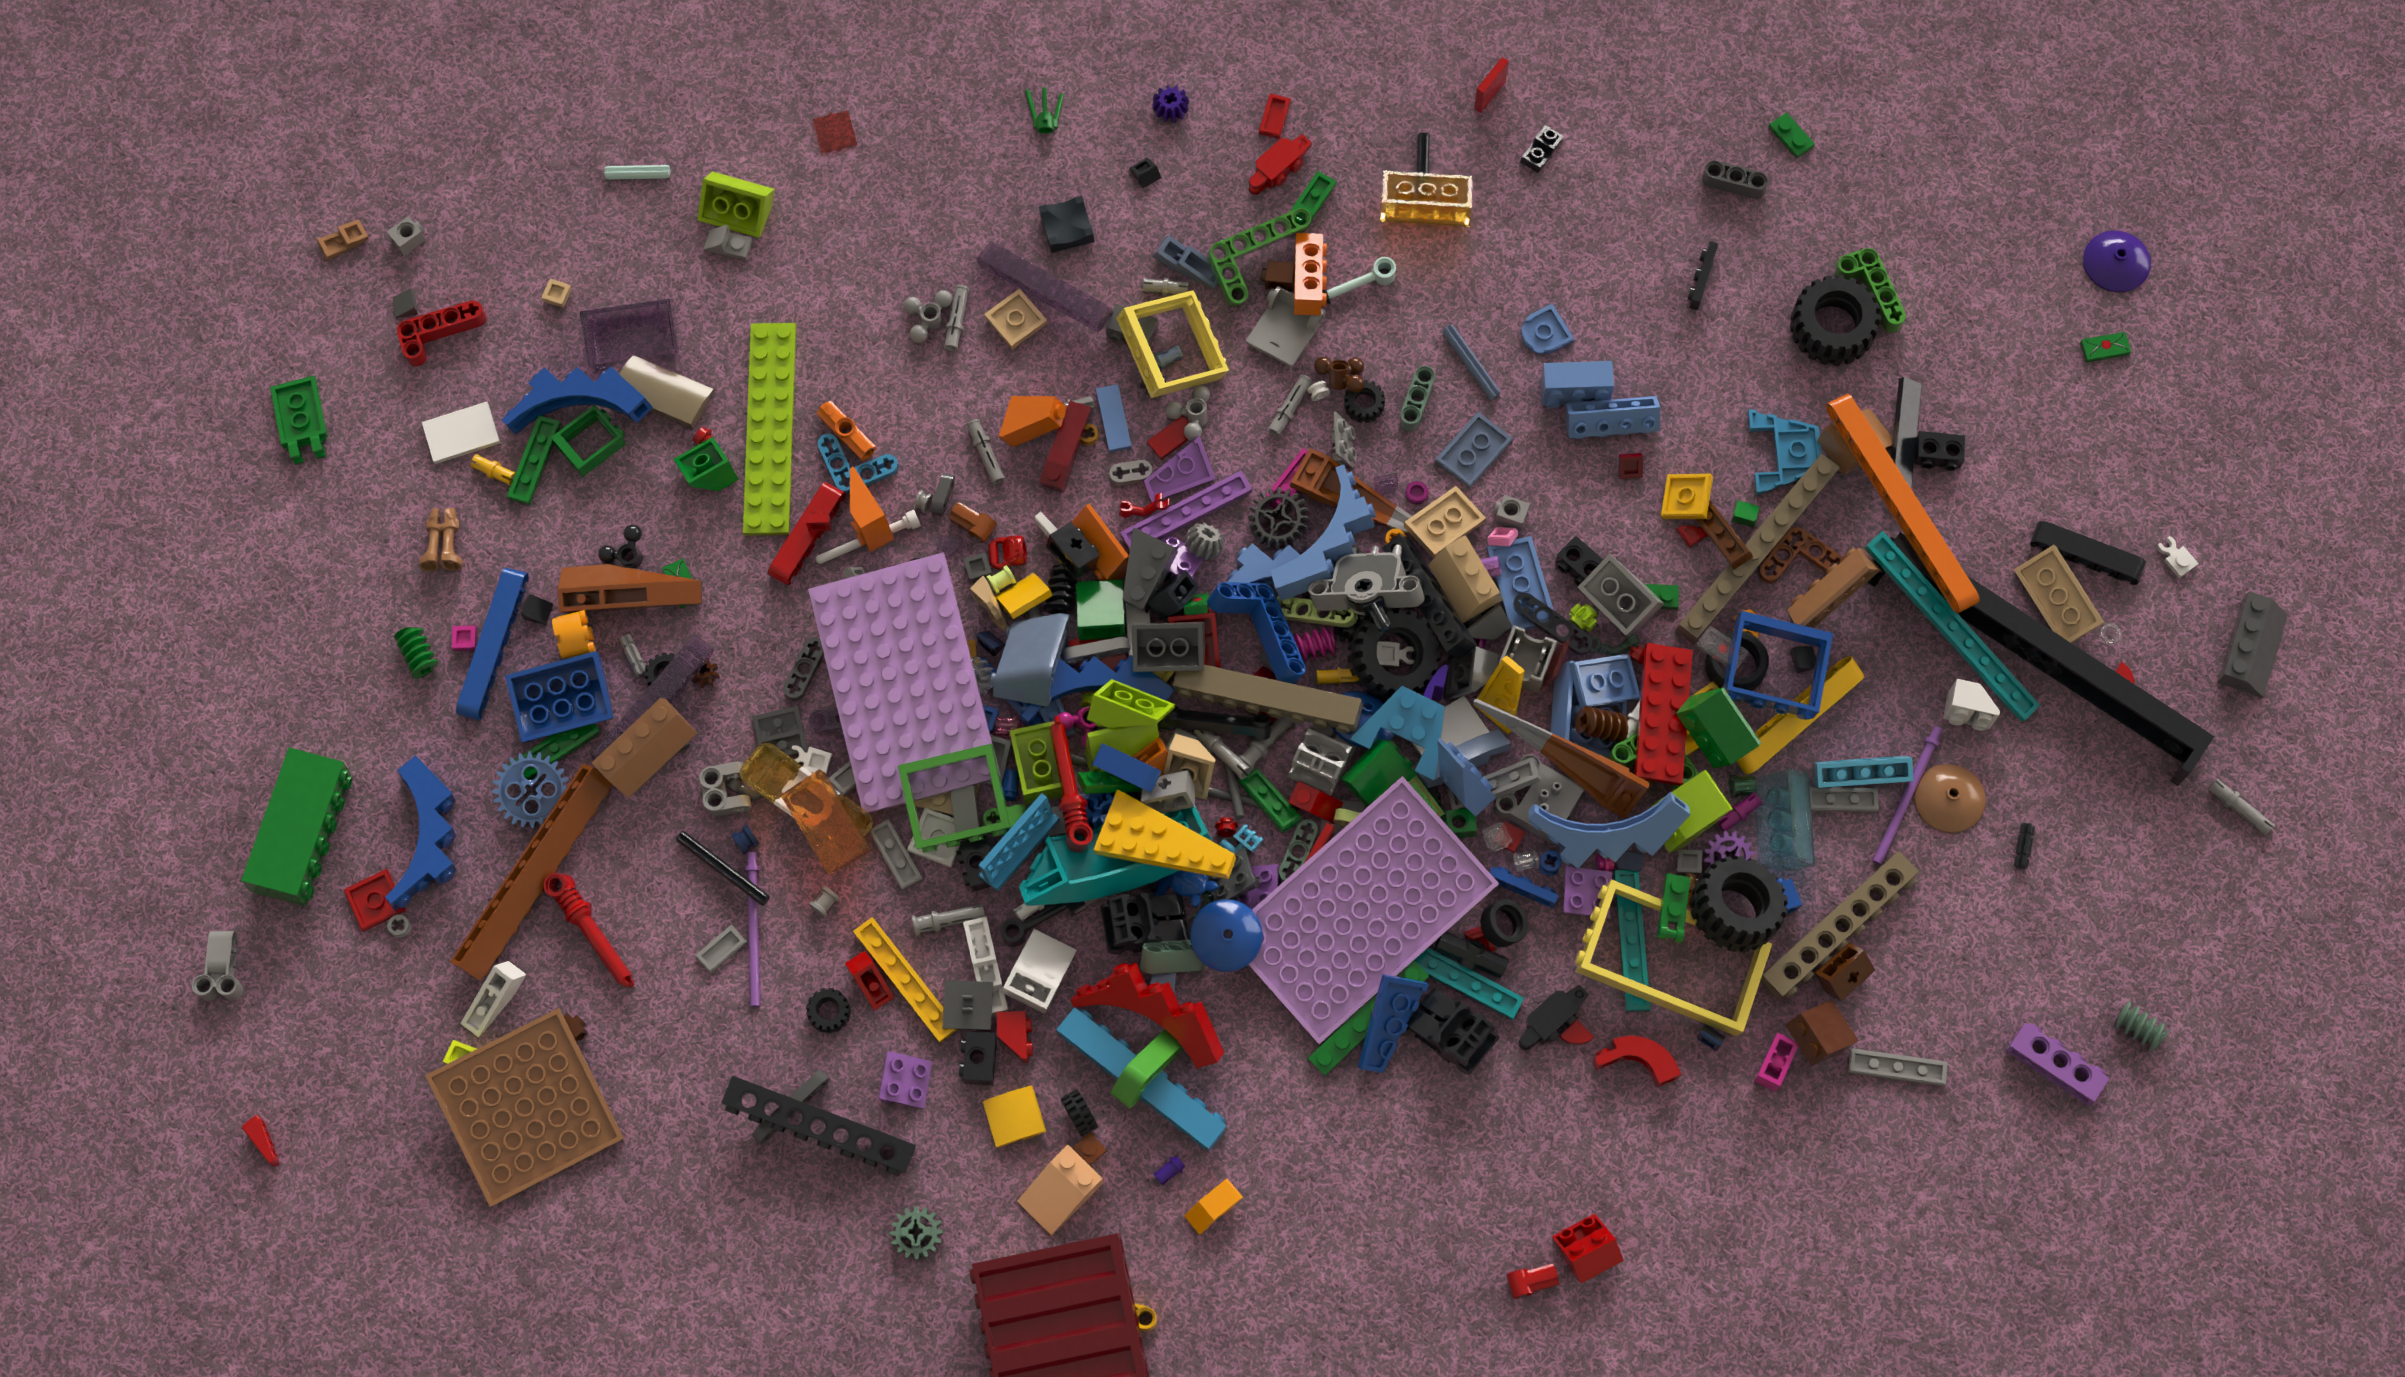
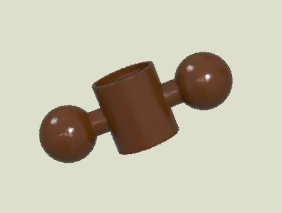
M1320 357L1315 361L1314 368L1317 373L1321 375L1329 373V386L1336 390L1347 388L1353 393L1360 392L1363 389L1364 380L1359 374L1364 370V363L1360 358L1353 357L1347 362L1345 360L1331 361L1327 357Z

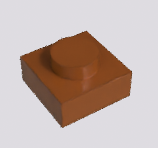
M1091 1132L1072 1147L1089 1166L1107 1152Z

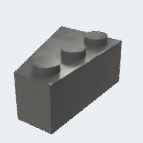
M1133 527L1122 598L1126 604L1146 614L1148 613L1150 606L1147 602L1161 587L1178 553L1176 548Z

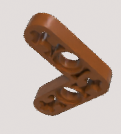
M1794 527L1786 533L1764 561L1759 570V577L1765 583L1776 582L1798 554L1825 573L1831 566L1830 562L1838 561L1840 564L1844 558L1804 529ZM1799 534L1801 541H1796L1793 547L1789 546L1793 536ZM1811 547L1819 548L1822 552L1821 556L1813 557L1809 553V549ZM1781 550L1786 551L1789 554V559L1786 561L1780 560L1777 557V552ZM1827 553L1829 556L1827 560H1825V562L1822 563L1821 561L1824 559L1825 554ZM1775 562L1777 567L1773 572L1774 575L1766 576L1765 569L1769 570Z

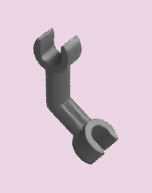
M734 778L727 785L731 790L734 789L735 792L741 795H749L752 801L769 794L777 795L782 791V789L773 791L770 788L773 783L778 782V779H771L766 786L754 791Z

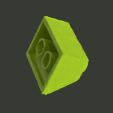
M712 171L703 178L697 220L719 227L727 225L730 230L760 238L772 208L775 189Z
M1157 724L1106 728L1087 733L1084 755L1089 770L1107 772L1092 765L1102 743L1132 757L1159 737Z

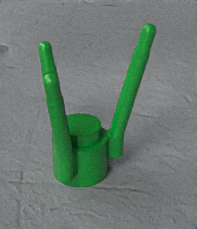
M1043 87L1042 112L1037 117L1030 91L1027 89L1025 92L1033 118V128L1037 129V132L1040 134L1053 133L1054 128H1058V118L1064 94L1060 93L1053 117L1052 113L1047 112L1046 87Z

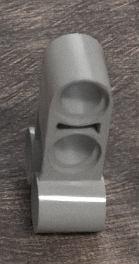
M210 931L204 974L197 976L192 982L194 993L205 1001L215 999L219 993L225 999L235 1001L243 994V985L234 977L235 968L233 966L236 963L237 953L235 940H238L236 931ZM210 983V988L206 992H202L204 985ZM234 983V988L230 992H226L227 986Z

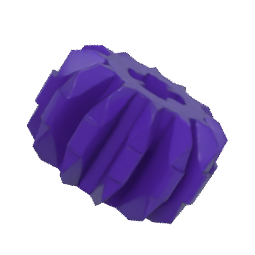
M1167 84L1166 90L1159 88L1158 94L1153 96L1152 109L1156 111L1157 118L1163 116L1164 122L1171 118V121L1174 123L1176 116L1182 120L1184 113H1187L1189 110V98L1186 96L1184 89L1179 91L1177 85L1170 89V86Z

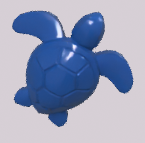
M1179 870L1158 880L1155 896L1165 895L1171 887L1176 894L1190 896L1191 904L1194 907H1198L1201 903L1200 894L1204 893L1205 890L1209 892L1216 891L1219 886L1214 881H1208V875Z

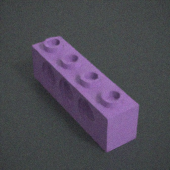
M2023 1024L2005 1050L2088 1106L2095 1102L2110 1079L2101 1068L2094 1065L2090 1066L2084 1062V1058L2076 1052H2069L2063 1048V1044L2055 1038H2048L2042 1034V1030L2033 1024ZM2032 1044L2041 1046L2042 1054L2036 1053L2032 1048ZM2053 1058L2061 1059L2063 1068L2057 1067L2053 1062ZM2075 1071L2083 1074L2084 1082H2080L2075 1078Z

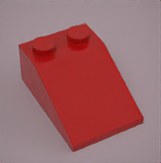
M1211 609L1205 614L1185 615L1184 612L1168 617L1169 623L1204 622V665L1221 668L1215 611Z

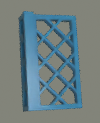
M1042 793L978 865L981 870L980 878L996 891H999L1059 823L1060 819L1052 812L1045 795Z

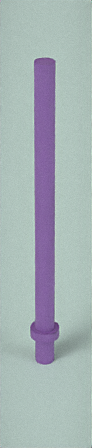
M1934 726L1930 736L1925 739L1924 743L1926 745L1913 771L1914 781L1908 782L1872 861L1878 865L1882 864L1934 748L1939 746L1938 740L1943 731L1942 728Z
M748 852L745 872L748 873V880L757 886V872H759L757 853ZM748 896L750 1007H760L758 903Z

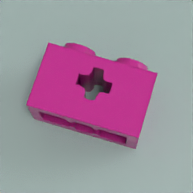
M1777 1033L1754 1082L1777 1092L1797 1051V1043Z

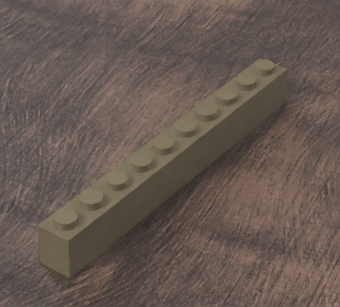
M1820 454L1745 544L1752 553L1753 558L1735 570L1729 564L1679 623L1675 630L1693 645L1835 476L1840 468L1824 454Z

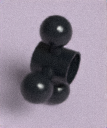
M629 525L623 532L624 538L628 543L622 545L618 551L610 545L601 547L598 552L600 561L609 564L618 559L626 568L632 569L642 563L643 555L635 547L636 542L642 537V531L637 525ZM634 551V558L631 561H626L627 553Z

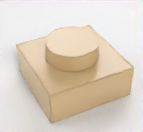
M549 279L541 298L543 302L564 308L572 287L569 284Z

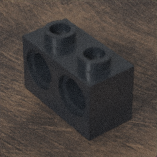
M1919 431L1916 437L1914 464L1921 465L1925 469H1930L1934 466L1943 467L1947 471L1961 468L1965 461V435ZM1923 449H1930L1933 454H1928ZM1946 451H1952L1956 456H1950Z
M1575 536L1557 554L1555 562L1557 563V568L1564 574L1569 573L1574 578L1575 584L1579 586L1588 577L1584 571H1593L1603 559ZM1574 555L1578 560L1570 561L1567 556Z

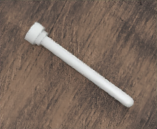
M914 510L905 513L906 515L902 517V520L889 525L892 534L904 528H907V530L912 528L914 530L921 527ZM855 539L818 555L815 560L818 564H822L862 546Z

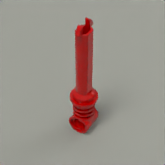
M1054 716V721H1052L1049 730L1063 794L1058 810L1062 812L1063 820L1065 821L1067 847L1073 852L1080 853L1087 849L1093 837V832L1087 823L1088 819L1085 812L1087 800L1078 794L1064 724L1061 723L1059 716ZM1074 835H1082L1085 841L1076 840Z
M552 873L548 875L544 881V890L558 902V905L566 915V922L578 925L617 983L622 984L625 988L628 985L632 988L635 985L631 978L632 974L591 917L592 905L590 902H586L579 894V891L576 890L574 879L567 874ZM561 880L562 887L558 891L557 884Z

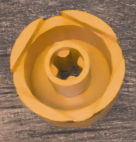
M585 610L552 619L554 635L557 636V646L562 660L596 651L594 642H590L594 640L591 626L588 627L586 625L588 618Z

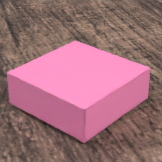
M1496 527L1487 538L1488 545L1510 546L1518 537V530L1516 528Z

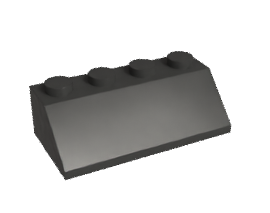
M2250 591L2242 599L2219 674L2218 683L2261 698L2264 697L2288 615L2273 599Z

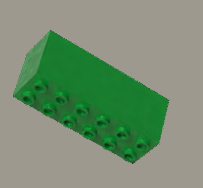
M288 747L241 880L250 892L305 906L307 900L310 901L314 894L313 881L315 878L318 879L321 874L322 865H320L322 856H326L329 851L330 843L327 842L330 834H334L336 831V815L338 812H342L345 804L344 792L350 789L353 777L350 776L351 773L343 761Z

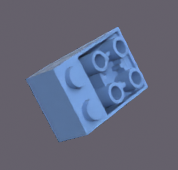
M1439 738L1437 741L1440 779L1476 817L1496 798L1491 792L1493 786L1451 742L1446 744Z

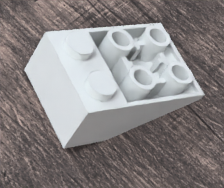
M1034 929L1016 961L1002 993L1045 1014L1077 950Z

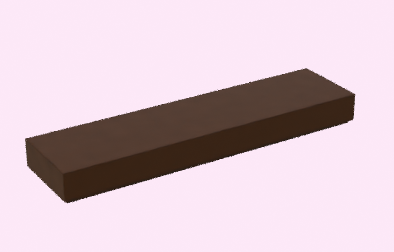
M1709 500L1707 519L1695 520L1733 570L1753 558V555L1711 500Z

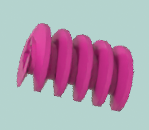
M1331 626L1329 633L1323 627L1321 628L1320 635L1316 629H1313L1311 637L1307 631L1303 632L1302 639L1298 633H1295L1293 636L1300 655H1302L1305 661H1308V654L1310 653L1314 659H1317V652L1319 651L1323 657H1326L1327 650L1332 655H1335L1336 646Z

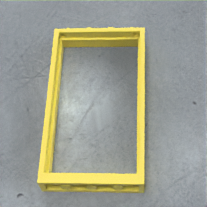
M1612 879L1606 885H1602L1597 897L1601 899L1598 907H1594L1590 916V920L1593 921L1590 929H1586L1582 942H1585L1583 951L1580 950L1576 956L1575 964L1578 965L1576 973L1731 1035L1738 1036L1743 1033L1772 944L1767 942L1761 948L1755 950L1733 1019H1728L1590 963L1614 893L1657 911H1660L1662 899ZM1686 909L1685 922L1695 925L1697 920H1693L1691 912Z

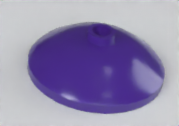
M2113 230L2100 233L2090 240L2084 250L2083 265L2088 277L2099 287L2111 292H2127L2139 287L2146 280L2151 268V258L2146 246L2137 237L2127 232ZM2117 253L2123 254L2124 257H2120Z

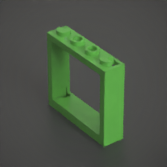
M992 744L898 765L917 850L923 849V853L933 852L937 850L939 845L946 844V848L961 845L960 841L969 839L970 842L983 840V835L992 833L993 837L1006 834V830L1011 828ZM986 757L1001 822L923 840L908 775Z

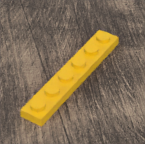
M873 917L853 931L939 1043H942L958 1030L942 1028L943 1006Z

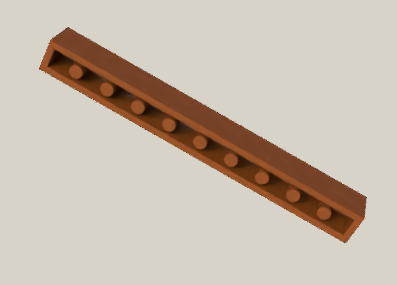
M582 764L450 960L451 964L479 981L489 974L491 965L503 953L504 946L510 937L517 932L518 925L529 914L536 898L543 893L545 878L557 872L558 865L569 854L572 844L576 838L581 836L588 820L596 814L597 807L602 799L609 794L612 783L600 771L592 766Z

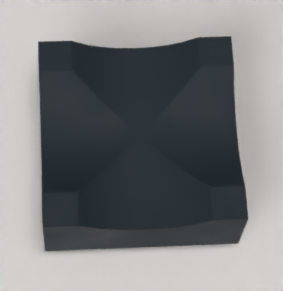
M1082 195L1062 203L1039 206L1041 220L1051 253L1094 242L1093 230Z

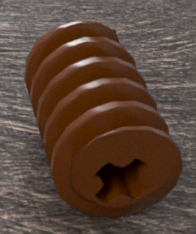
M1585 706L1576 715L1575 729L1578 734L1583 733L1587 737L1592 736L1593 738L1607 739L1617 743L1624 741L1628 734V720L1622 713Z

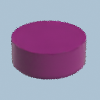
M1420 481L1411 482L1406 487V499L1415 505L1424 503L1428 498L1427 486Z

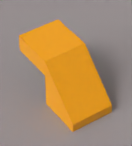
M1226 1179L1200 1199L1184 1217L1200 1235L1219 1217L1228 1213L1243 1196Z

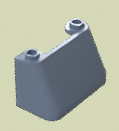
M1063 613L1015 621L1012 623V626H1007L1005 636L1007 641L997 672H993L990 679V686L994 687L993 697L1049 707L1051 700L1050 688L1054 684L1057 664L1061 651L1066 649L1068 644L1070 615Z

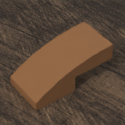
M358 219L339 226L338 232L319 238L317 241L323 255L329 261L361 245L368 240V235Z

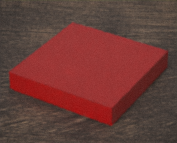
M1503 57L1477 87L1474 108L1479 113H1482L1506 82L1509 61Z
M388 869L343 889L362 932L407 911L405 907L394 911L385 899V896L395 887Z

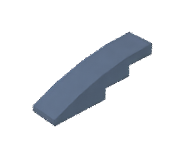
M1498 729L1477 736L1455 747L1470 763L1478 767L1488 764L1490 756L1509 751L1511 742ZM1439 756L1434 781L1417 773V777L1427 788L1444 783L1440 779Z

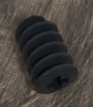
M1053 565L1049 573L1051 578L1048 580V588L1052 596L1045 600L1046 604L1043 606V609L1049 614H1068L1066 610H1072L1073 605L1067 602L1075 600V597L1069 595V593L1076 592V588L1070 585L1076 584L1078 580H1074L1062 565Z

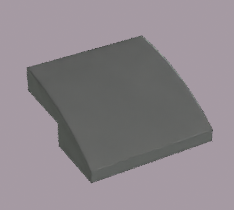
M799 706L752 716L762 762L798 754L799 752L792 749V746H799L804 752L808 751Z

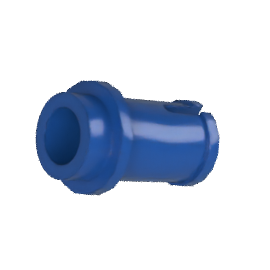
M1006 769L1004 771L1003 792L1006 801H1014L1019 795V791H1017L1019 775L1017 770Z

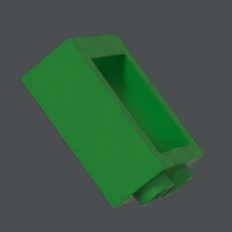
M593 405L551 437L555 446L581 477H584L626 445L623 440L624 432L618 425L613 426L609 422L611 418L604 409L600 411L596 405ZM598 420L613 440L583 461L568 442Z

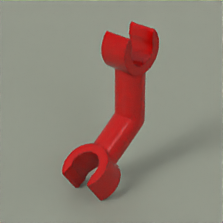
M1158 493L1155 495L1154 501L1146 507L1133 506L1129 501H1121L1120 508L1122 509H1120L1119 516L1124 518L1131 515L1147 517L1158 509H1167L1169 507V498L1161 501L1162 493Z

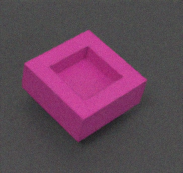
M452 626V650L475 651L478 628L476 626Z

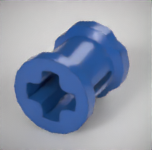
M1548 850L1542 854L1538 867L1543 875L1554 876L1558 873L1562 861L1559 853ZM1546 860H1549V862H1555L1554 866L1551 867L1550 864L1545 865Z

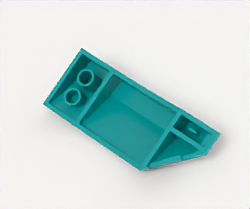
M1195 804L1191 808L1163 813V815L1213 842ZM1101 825L1097 829L1091 828L1093 832L1092 840L1087 849L1080 853L1073 852L1067 847V834L1056 837L1048 835L1045 840L1046 847L1042 854H1037L1030 867V875L1027 880L1022 881L1019 889L1026 906L1082 902L1125 892L1157 881L1179 870L1096 855L1093 849L1103 827ZM1074 835L1076 840L1085 841L1082 835Z

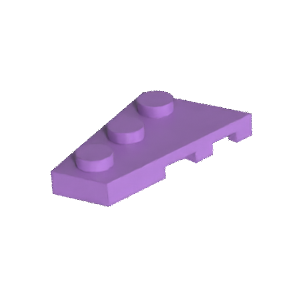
M1200 436L1143 481L1151 503L1158 493H1162L1163 499L1216 479Z

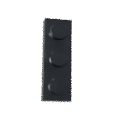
M1710 241L1708 249L1703 248L1699 261L1703 262L1702 268L1697 267L1693 279L1697 281L1696 288L1691 287L1687 299L1691 301V309H1699L1719 243Z

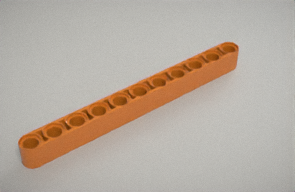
M1845 394L1826 404V411L1953 611L1959 613L1979 603L1980 599L1975 587L1852 396Z

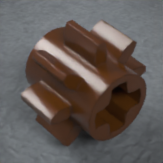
M709 658L701 662L696 660L695 668H690L691 673L695 674L691 678L693 683L699 681L701 688H704L705 684H710L713 687L714 678H720L719 674L714 672L718 669L717 664L710 665ZM705 670H708V671H709V673L706 672V673L704 674V676H701V674H700V673H704Z

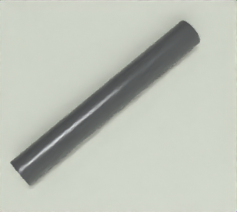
M1223 762L1235 818L1241 820L1245 818L1236 774Z

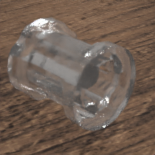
M1535 848L1531 849V852L1522 854L1512 853V862L1516 874H1519L1521 870L1530 868L1540 869L1539 858Z

